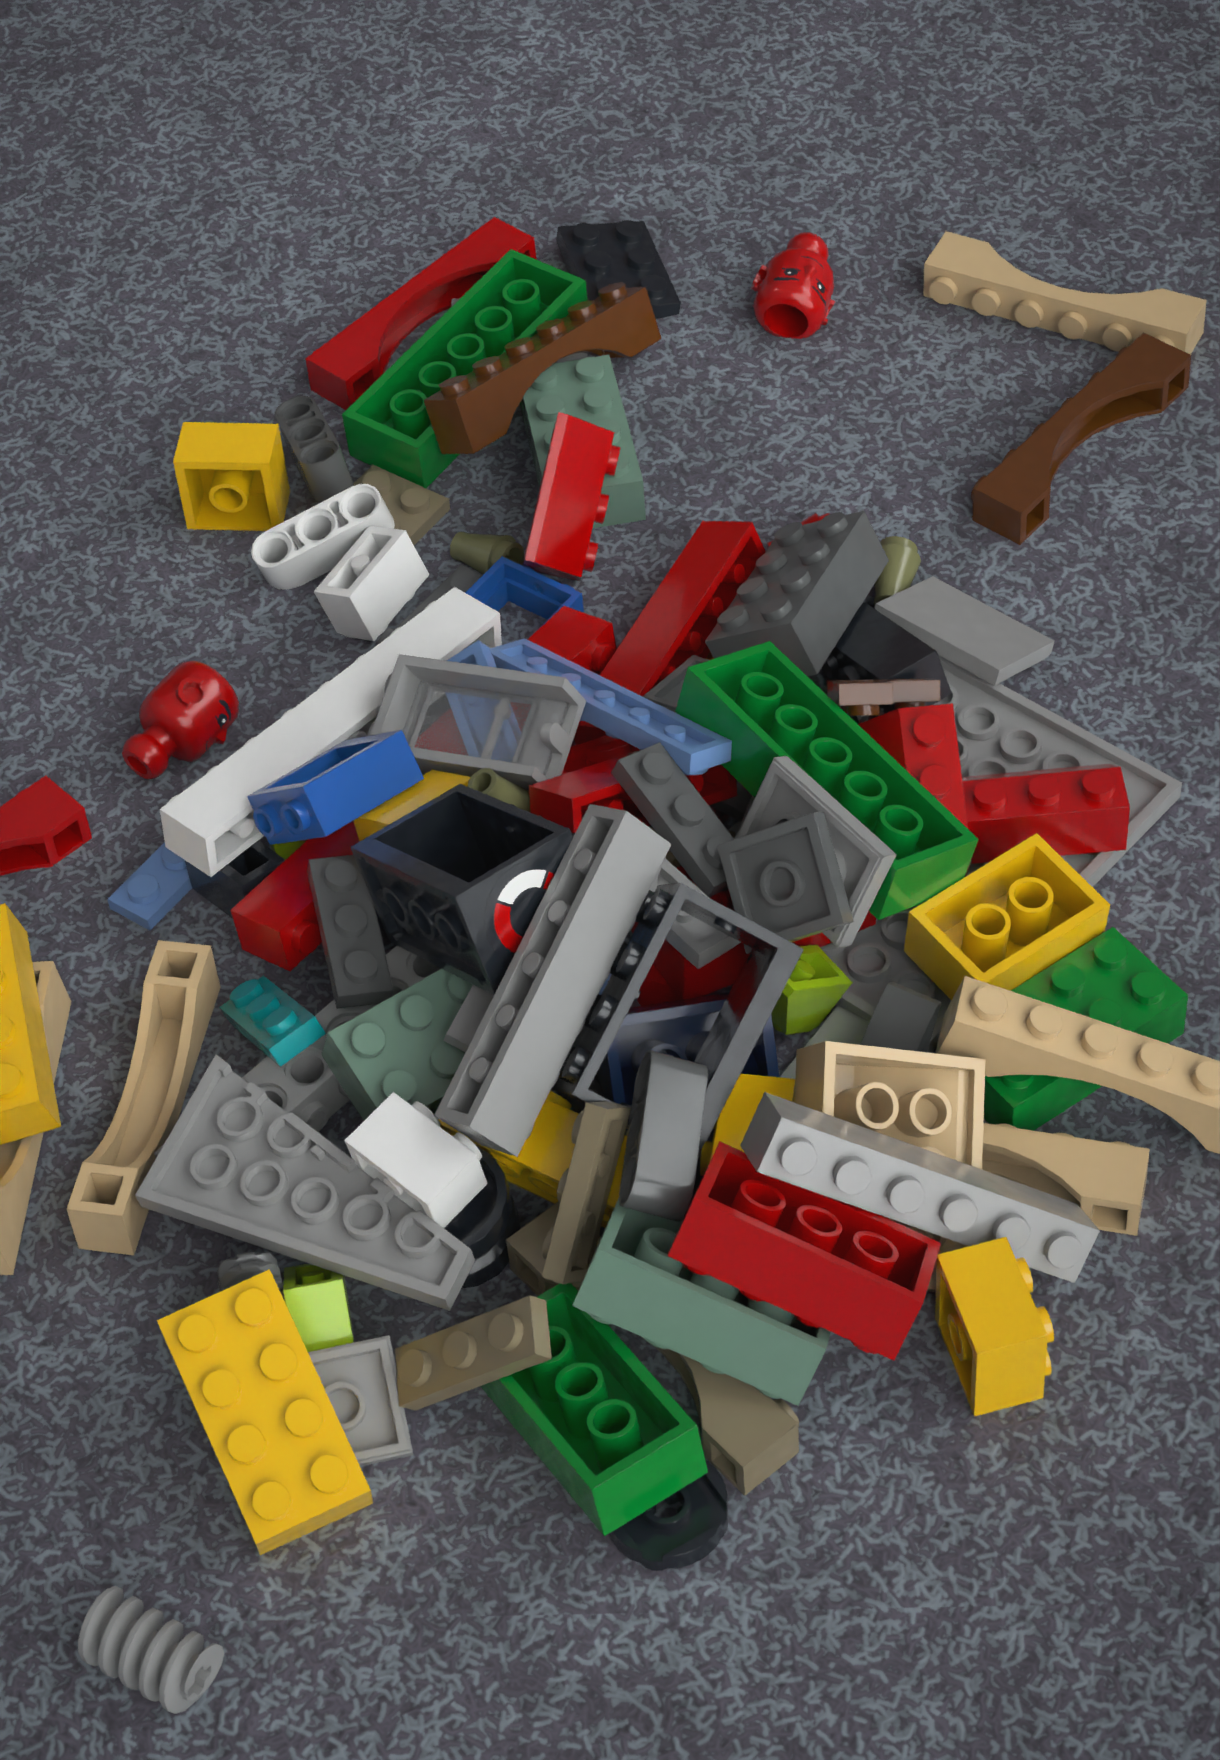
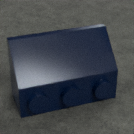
M730 992L631 1007L597 1071L605 1098L618 1104L624 1102L632 1106L637 1072L642 1058L648 1050L694 1062ZM770 1015L741 1074L780 1077L772 1015Z

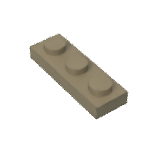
M612 1101L586 1102L584 1110L577 1116L572 1129V1142L575 1144L570 1167L563 1173L558 1184L557 1199L560 1202L555 1226L548 1231L543 1243L542 1255L546 1260L542 1273L543 1278L561 1284L583 1281L595 1252L631 1107Z
M529 1295L396 1348L395 1359L399 1407L416 1411L552 1359L546 1300Z

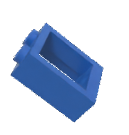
M503 556L465 592L497 612L509 601L547 619V621L563 606L584 612L582 593L567 584H561L537 573L529 566L520 565Z
M397 730L345 740L248 795L247 798L254 810L253 819L256 827L267 838L269 844L273 845L326 837L423 780L424 777L403 731Z

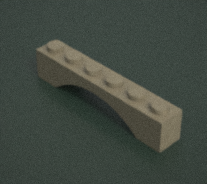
M559 1201L506 1239L510 1270L537 1296L559 1284L542 1277L546 1262L542 1255L543 1243L548 1231L555 1226L560 1206ZM600 1233L597 1240L596 1248L601 1238ZM582 1281L571 1284L579 1291ZM655 1347L680 1374L695 1402L702 1427L705 1458L744 1496L799 1453V1420L795 1412L784 1400H773L750 1384L727 1374L711 1372L703 1367L700 1362L673 1350Z

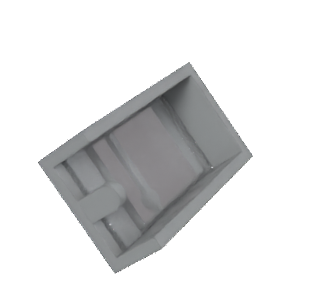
M399 654L394 670L386 680L385 695L376 720L369 728L368 736L402 730L423 775L433 769L472 777L478 770L490 768L497 775L529 791V785L562 774L586 700L566 677Z

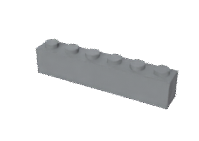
M589 805L434 1115L482 1146L518 1157L525 1141L533 1130L534 1122L551 1088L558 1080L559 1072L576 1037L584 1027L585 1019L600 988L607 980L611 966L628 932L636 921V915L653 881L660 873L661 865L672 844L628 811Z
M766 1092L762 1096L740 1145L758 1173L967 1246L1007 1237L1016 1259L1023 1257L1028 1267L1073 1283L1076 1282L1100 1232L1077 1203Z

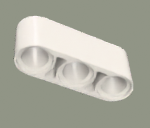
M358 484L262 533L252 545V558L270 586L284 590L296 588L331 571L369 526L394 529V519L381 494L374 486Z

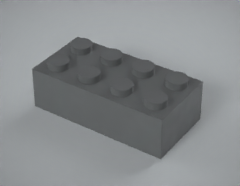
M865 511L844 515L842 512H836L827 515L817 522L802 525L800 522H793L780 528L775 533V539L765 554L756 561V567L746 582L739 586L737 595L727 610L720 614L717 619L718 623L705 640L713 658L715 659L771 641L806 676L818 674L889 562Z

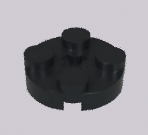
M706 1460L708 1473L664 1499L669 1505L677 1502L682 1504L677 1510L678 1514L670 1518L655 1516L657 1513L655 1505L611 1532L609 1535L614 1545L627 1558L642 1564L645 1568L652 1571L686 1567L710 1554L717 1547L728 1529L727 1489L723 1478L716 1468Z

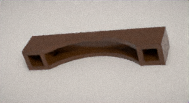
M623 282L605 286L598 291L599 297L593 301H583L572 305L567 309L569 315L562 319L550 320L537 326V334L532 337L520 338L504 346L506 352L477 361L472 365L473 371L471 373L452 377L440 383V391L423 401L441 453L474 454L507 434L514 412L528 388L543 371L559 359L577 351L585 352L595 357L610 355V358L633 357L661 340L662 338L646 287L626 288Z
M1146 333L1138 337L1129 347H1123L1118 352L1116 358L1105 369L1093 374L1088 384L1074 397L1067 398L1059 411L1045 423H1040L1025 442L1017 449L1010 450L1001 464L987 476L984 475L978 479L971 492V501L973 502L972 521L1021 545L1049 518L1051 482L1060 465L1069 454L1092 435L1114 424L1136 417L1162 413L1188 388L1191 355Z

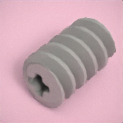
M113 1586L106 1589L95 1599L81 1626L78 1638V1653L82 1661L92 1666L99 1665L102 1673L113 1678L119 1677L124 1686L133 1690L139 1689L142 1696L148 1700L160 1701L163 1709L171 1713L177 1714L186 1711L207 1691L216 1678L224 1658L223 1647L217 1643H212L202 1652L204 1645L202 1634L192 1631L182 1639L184 1632L183 1623L172 1619L162 1627L164 1620L162 1611L151 1608L143 1614V1600L132 1596L122 1603L124 1598L122 1588Z

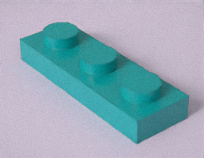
M264 975L258 980L251 979L237 986L231 992L230 1000L219 1007L234 1028L280 1067L326 1034L312 1013Z

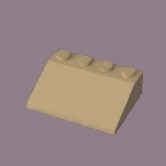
M823 1041L797 1049L795 1103L982 1169L985 1059ZM890 1219L940 1242L941 1246L938 1254L968 1247L956 1241ZM937 1259L927 1292H936Z

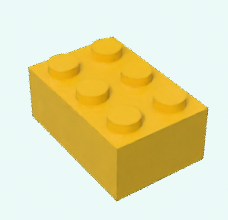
M1036 833L910 910L904 952L951 1000L964 976L1011 991L1105 932L1110 904Z

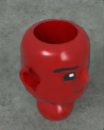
M810 232L795 235L789 240L786 250L773 256L766 266L761 265L754 277L751 289L757 292L753 304L755 317L761 327L773 336L793 339L808 338L818 331L822 325L828 323L826 317L835 303L831 299L834 290V276L827 262L829 256L827 245L818 235Z
M185 661L178 664L147 695L140 705L139 717L144 732L134 734L125 742L122 756L127 765L139 776L145 779H154L161 776L167 769L171 756L186 762H196L214 743L224 744L227 729L232 725L239 713V701L233 687L218 671L205 663Z

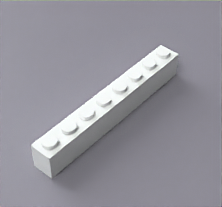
M456 587L452 588L438 600L431 602L422 612L402 627L395 629L389 637L366 654L359 656L353 664L340 674L322 684L316 692L296 707L286 711L279 720L256 737L249 739L243 747L226 760L212 767L206 775L182 793L172 797L160 809L165 847L208 876L212 877L264 836L255 825L253 819L254 810L247 798L248 795L345 740L368 736L369 728L376 720L385 695L386 680L393 672L399 654L447 661L478 640L489 648L502 645L500 613ZM435 691L430 707L444 697L446 693Z

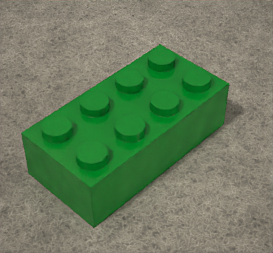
M1111 927L1011 990L1012 992L1167 1044L1184 1034L1188 994L1114 927ZM1049 1075L985 1076L984 1119L989 1124H1009L1016 1128L1034 1131L1102 1086L1082 1080Z
M559 1283L537 1296V1298L546 1300L552 1359L480 1387L605 1537L708 1473V1468L696 1423L608 1324L598 1322L587 1312L572 1306L578 1290L571 1283Z

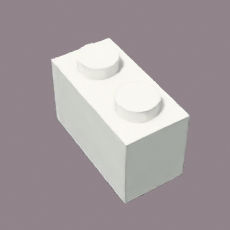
M369 526L315 589L314 594L337 633L350 638L375 641L387 629L388 624L406 602L413 598L416 590L429 576V573L406 530Z
M393 1092L344 1141L352 1159L355 1160L356 1165L373 1179L379 1178L392 1188L394 1194L415 1211H422L441 1227L445 1228L488 1184L479 1162L482 1154L477 1146L465 1135L457 1132L454 1136H451L440 1127L441 1124L438 1118L424 1104L415 1101L410 1105Z

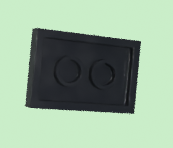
M624 220L618 223H580L573 226H558L556 243L569 273L586 280L588 301L598 298V291L601 288L623 282L626 288L646 287L655 319L679 314L681 302L644 221Z

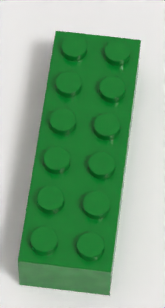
M510 249L342 414L349 455L371 466L375 465L427 488L460 454L441 453L423 400L440 391L439 385L443 381L471 373L473 371L472 365L477 361L492 356H499L506 352L504 348L506 344L537 334L536 327L540 324L554 319H562L569 315L567 311L569 307L583 301H588L586 280Z
M771 641L687 668L675 713L732 741L731 761L721 765L752 796L756 797L773 758L788 756L897 854L869 909V912L878 920L922 904L965 877L978 838Z

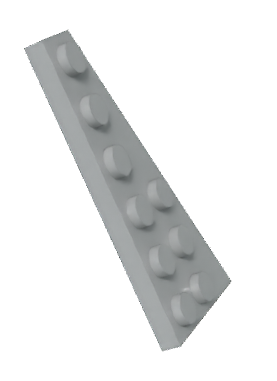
M215 1054L135 1194L140 1206L448 1311L451 1310L475 1262L473 1253L468 1246L422 1211H415L394 1194L392 1188L377 1177L373 1179L356 1165L354 1159L294 1113H287L267 1097L264 1090L252 1081L249 1083L232 1071L230 1065L217 1054Z

